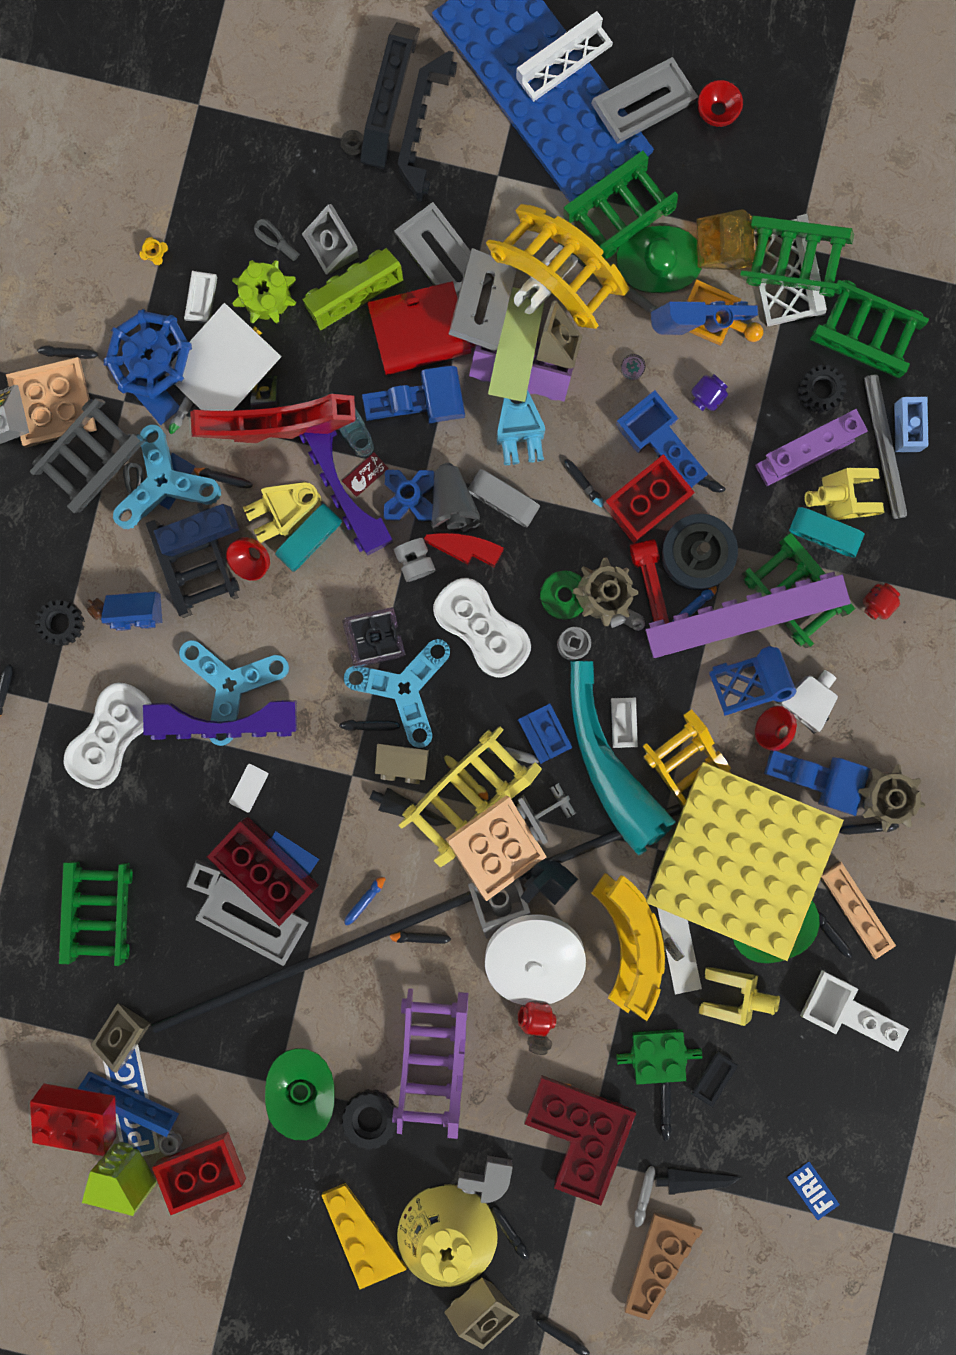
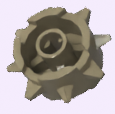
M603 558L600 567L595 570H590L583 566L581 569L584 576L578 588L573 589V593L576 594V598L584 610L582 615L584 617L591 615L595 618H601L604 626H609L614 615L621 614L628 618L630 614L627 608L631 604L633 596L638 595V590L631 587L633 582L628 575L629 569L627 567L624 569L611 567L608 558Z
M899 764L896 765L892 773H881L876 768L872 769L873 777L869 779L865 788L858 790V793L863 795L865 811L862 816L864 818L873 817L882 821L884 832H887L892 823H902L910 828L912 826L911 817L917 814L919 808L925 807V803L921 801V793L917 790L921 783L920 778L911 779L903 775L901 765ZM890 795L894 796L893 801L889 800Z

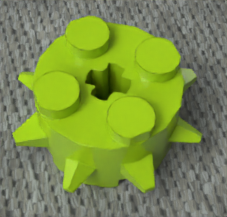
M253 260L249 261L248 268L244 270L240 278H233L232 280L238 286L239 294L233 302V306L245 307L250 313L251 323H254L258 318L264 320L271 318L275 323H278L279 314L284 313L288 306L296 305V302L290 297L289 288L296 279L294 276H284L278 269L279 261L277 260L272 264L255 263ZM268 289L267 293L264 291L263 294H260L261 290Z

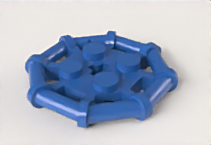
M145 309L138 310L136 315L118 327L112 328L111 331L113 333L107 356L103 361L104 365L110 370L121 393L128 392L146 396L152 400L156 399L157 395L172 385L183 381V373L189 351L192 350V344L187 341L175 316L146 312ZM150 323L163 326L160 331H156L150 328ZM140 324V331L131 337L126 335L127 332ZM170 333L173 334L177 341V344L173 346L167 338ZM122 339L126 342L122 346L123 355L117 356ZM147 350H153L150 360L144 358V353ZM175 354H178L175 368L173 369L171 368L172 364L170 361L172 357L174 358ZM124 364L130 372L126 378L119 366ZM166 373L170 374L168 377L164 378L156 384L157 379H159ZM137 378L146 379L147 386L135 384Z

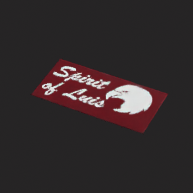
M373 453L343 479L342 482L357 497L389 468Z

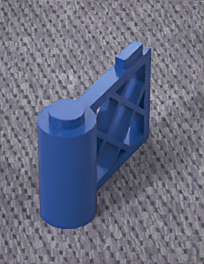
M765 647L757 657L729 666L727 663L712 667L713 671L709 672L724 716L773 700L783 702L794 697L797 692L782 653L777 647ZM754 666L756 672L752 679L741 675L744 669ZM724 675L733 677L728 686L718 683L717 678ZM737 680L748 683L744 693L733 689ZM753 686L763 689L765 695L753 697L748 694ZM729 693L740 697L737 704L726 705L725 700Z

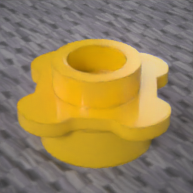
M148 237L145 239L142 251L139 253L142 260H150L154 265H160L163 262L162 257L167 252L168 246L165 242L160 243L158 240Z

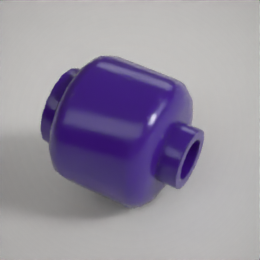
M715 374L712 376L704 375L691 390L692 395L695 397L692 402L702 411L705 408L715 411L727 398L728 392L726 389L728 386Z

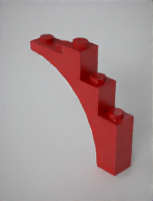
M329 394L313 401L277 408L239 411L193 410L190 412L192 437L231 439L234 442L259 443L269 437L293 439L303 433L329 434L356 421L354 396Z

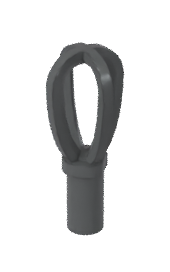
M267 219L257 221L254 225V231L259 239L272 247H276L279 251L281 250L292 261L298 258L299 253L282 238L280 232ZM259 226L267 227L277 237L279 242L267 237L259 230Z
M128 463L123 468V478L129 493L128 495L133 492L129 475L130 467H135L137 472L136 488L143 482V470L138 463Z

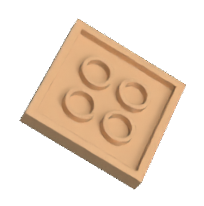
M78 357L6 374L8 386L18 385L29 429L28 434L20 436L22 446L25 448L58 440L83 413L82 407L90 400L81 360ZM93 417L83 427L87 432L97 430Z
M507 795L445 839L486 901L547 857L533 837L511 798Z

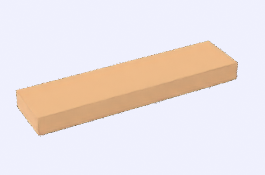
M839 861L822 873L821 879L871 956L877 959L896 946L842 862Z

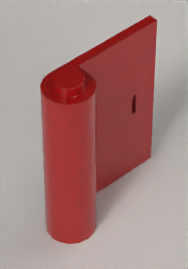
M453 281L368 302L386 375L471 354V349L475 348L474 343L449 335L458 299Z

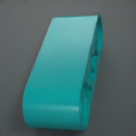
M322 504L280 546L275 555L292 572L296 571L340 526L342 520L326 504Z
M798 507L789 532L852 558L856 557L865 533L856 528L803 507Z

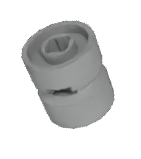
M423 538L411 540L394 548L398 562L403 563L401 570L406 582L417 580L436 571L431 557L426 556L428 549ZM416 555L418 559L412 560L411 557Z
M580 627L567 628L557 641L558 652L563 658L570 661L581 659L591 648L590 635Z

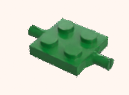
M682 1029L633 1032L631 1053L616 1054L617 1065L632 1063L635 1069L636 1084L686 1081L687 1060L702 1059L701 1048L686 1049Z

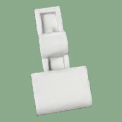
M822 970L800 1016L834 1034H837L843 1023L899 1051L909 1029L854 1001L853 999L858 991L856 987Z

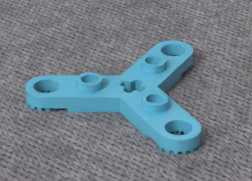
M148 425L140 433L146 440L141 448L148 477L115 508L113 519L123 529L134 528L144 516L146 517L167 496L212 505L220 499L221 489L217 482L211 478L174 471L164 431L157 425ZM157 432L158 439L153 443L147 442L148 435ZM165 477L168 482L163 483L160 487L157 482ZM206 486L214 487V491L210 496L203 497V488H206ZM126 510L132 511V516L128 521H121V514L123 512H126Z
M432 640L401 674L361 666L349 667L344 674L345 685L351 690L395 699L408 741L414 747H426L432 740V731L419 691L448 660L450 648L443 640ZM434 645L444 647L445 654L442 658L435 659L432 657L430 651ZM354 671H359L363 675V682L359 685H353L349 680L350 674ZM401 682L403 684L409 682L411 684L409 686L410 694H399L400 687L398 685ZM418 728H422L427 732V738L422 743H418L413 739V732Z
M197 641L185 642L179 651L181 660L216 689L210 721L237 720L243 693L281 680L289 673L288 661L279 655H273L232 670ZM190 646H196L199 650V656L195 660H190L186 657V650ZM274 661H281L283 664V671L278 675H274L270 671V664ZM230 678L231 681L237 682V684L233 686V691H230V689L224 688V685L227 683L226 679ZM209 738L212 743L219 746L227 745L233 740V738H226L220 741L217 738Z

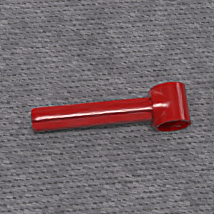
M652 539L631 544L632 561L634 566L641 567L653 620L655 622L663 619L664 623L667 624L669 619L655 563L660 560L656 541Z

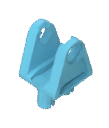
M527 390L525 402L520 404H514L511 402L512 399L504 398L497 431V445H502L504 465H510V455H512L513 465L520 463L517 450L518 442H527L528 462H535V452L537 462L543 461L541 440L544 439L545 425L529 391Z

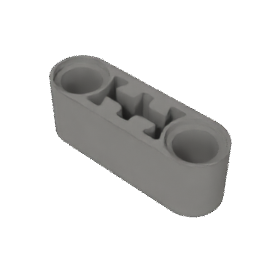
M479 469L468 487L471 495L526 528L540 508L538 503L482 469Z

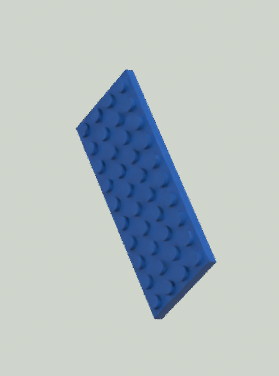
M448 0L432 12V17L569 202L573 201L642 150L647 156L653 153V147L641 132L618 144L616 143L591 104L593 98L608 91L609 88L590 63H587L534 102L516 79L517 67L567 33L543 0ZM572 50L568 55V60L579 61L583 58V53L580 50ZM551 65L548 74L560 75L563 72L564 65ZM533 78L528 84L536 92L543 87L544 79ZM624 108L617 111L621 117L628 115Z

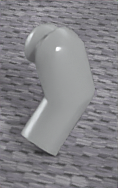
M628 609L630 614L628 618L621 614L614 615L610 621V626L614 628L624 623L639 631L644 628L645 621L642 615Z

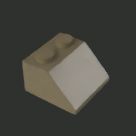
M377 744L375 774H381L380 779L395 781V776L404 777L406 783L420 784V780L426 779L429 750Z
M484 1278L472 1283L469 1290L461 1297L455 1299L445 1311L457 1335L481 1349L486 1347L519 1316L518 1311L495 1285Z

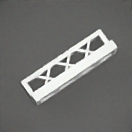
M597 11L517 67L516 79L533 102L612 46L613 42L601 27L603 18ZM596 33L604 42L599 47L587 46L588 39ZM572 50L584 51L583 58L579 61L568 60V55ZM553 64L564 65L563 72L560 75L548 74L549 67ZM533 78L544 79L543 87L536 92L528 84Z

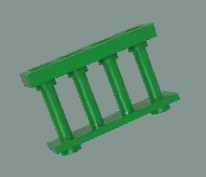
M643 150L563 207L564 219L569 223L575 220L580 221L594 241L604 251L601 256L605 257V259L614 255L619 246L662 215L668 216L676 209L678 194L675 191L667 198L646 172L649 157ZM633 178L639 179L658 203L647 212L627 188V183ZM614 192L622 196L638 217L628 226H626L607 201L608 196ZM594 206L600 207L618 230V233L606 240L587 215L588 211Z
M753 216L751 227L759 236L751 271L741 270L740 273L746 284L760 286L761 283L814 290L819 291L820 295L834 297V293H842L840 284L834 282L842 247H845V244H853L855 234L852 228ZM772 234L781 235L783 239L775 275L761 273L768 237H771ZM796 237L806 238L805 241L807 242L800 278L785 276L792 242L796 240ZM820 241H829L832 249L824 282L809 280L817 244Z
M838 280L836 283L840 284L842 293L838 294L826 325L822 326L819 324L813 331L810 340L892 376L902 377L910 363L904 361L903 355L915 328L921 330L928 323L929 319L924 317L923 313L918 310L905 309L861 290L851 281ZM847 299L861 304L849 334L843 335L836 332L835 327ZM871 308L884 315L871 344L866 345L859 342L858 336ZM894 318L905 323L906 326L894 353L889 355L882 352L880 347Z
M792 533L779 541L782 546L780 548L781 551L755 573L750 568L742 573L745 577L743 581L746 586L752 591L755 589L757 593L761 592L762 597L772 593L761 580L787 558H792L798 564L796 566L797 570L775 588L785 585L786 590H788L795 582L807 576L814 583L821 581L820 575L826 574ZM851 603L826 610L803 629L800 628L795 620L783 623L792 632L791 638L799 647L808 648L814 644L809 636L835 614H840L842 617L849 615L856 608Z
M80 861L63 863L59 964H70L76 961L79 955L115 956L114 966H120L125 963V959H128L129 944H126L128 884L132 883L133 872L132 869H129V863L119 864L118 871L83 870L80 867ZM82 880L118 881L117 896L82 895L79 892V882H82ZM81 905L117 906L116 921L81 920L80 917H77L78 907ZM80 930L116 931L115 946L80 945L79 942H76L77 932Z

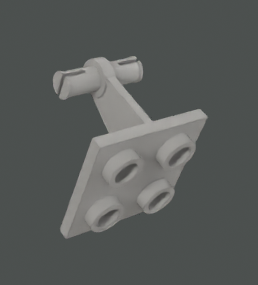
M559 783L555 785L556 789L554 786L550 788L557 801L536 814L524 794L518 799V811L523 819L528 817L532 824L529 829L536 841L541 839L543 845L548 842V836L538 818L558 806L562 808L566 818L576 814L569 802V796H565Z

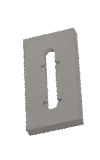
M671 57L593 98L591 104L618 144L695 103L698 95L674 58ZM663 87H667L670 90V93L624 117L618 115L617 111L619 109H623L651 94V92H655Z
M432 202L394 230V234L431 283L435 286L453 281L458 298L462 282L454 280L423 239L422 233L428 231L433 235L462 276H464L470 250L434 202ZM488 273L485 274L482 289L492 282Z
M472 248L468 256L449 335L495 351L499 344L517 268L498 263L491 255ZM490 273L494 279L483 323L479 325L475 323L474 316L485 274Z
M222 874L217 879L211 896L208 895L195 919L282 966L285 965L309 923L308 920L292 913L279 927L229 878ZM224 902L232 903L279 928L281 934L275 937L223 910L222 904Z

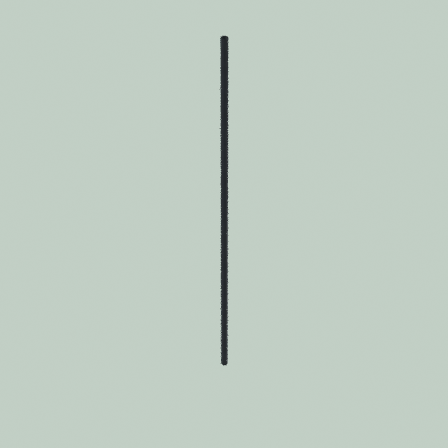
M678 803L665 809V811L673 817L680 814L682 809ZM616 829L545 860L561 864L623 837ZM534 867L520 876L519 881L525 879ZM471 892L463 893L151 1024L154 1033L165 1030L473 901Z

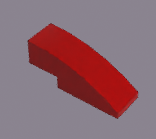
M428 534L424 538L425 543L467 565L472 557L494 568L504 550V547L490 541L462 534Z

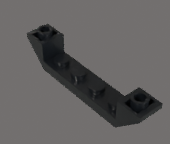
M396 22L389 33L364 130L360 161L363 164L385 168L390 149L389 137L411 53L415 52L420 28Z
M452 51L444 53L419 69L398 159V170L416 200L422 202L423 195L429 192L430 179H427L426 169L414 167L417 157L414 147L415 143H420L422 128H419L421 119L425 120L428 105L425 104L426 96H431L433 82L449 86L450 77L455 78L457 62H454V52Z

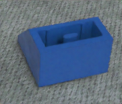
M158 592L106 595L101 617L102 623L109 625L110 629H116V631L131 630L133 625L141 629L156 628L155 624L163 623L161 594Z

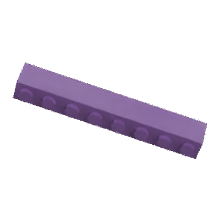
M835 572L820 575L821 581L811 583L810 578L795 582L796 588L786 590L785 585L770 589L771 595L763 597L761 592L746 596L747 601L737 603L736 599L723 602V608L713 610L712 606L698 609L699 615L689 617L688 613L673 616L674 622L667 624L664 623L663 619L649 623L650 628L645 629L652 657H661L851 604L843 574L836 576Z

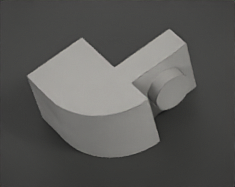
M196 860L186 885L188 888L211 896L220 874L225 877L227 876L213 863Z
M487 1155L484 1175L459 1171L457 1188L462 1189L464 1193L468 1194L481 1192V1203H490L498 1200L509 1187L513 1167L512 1160Z

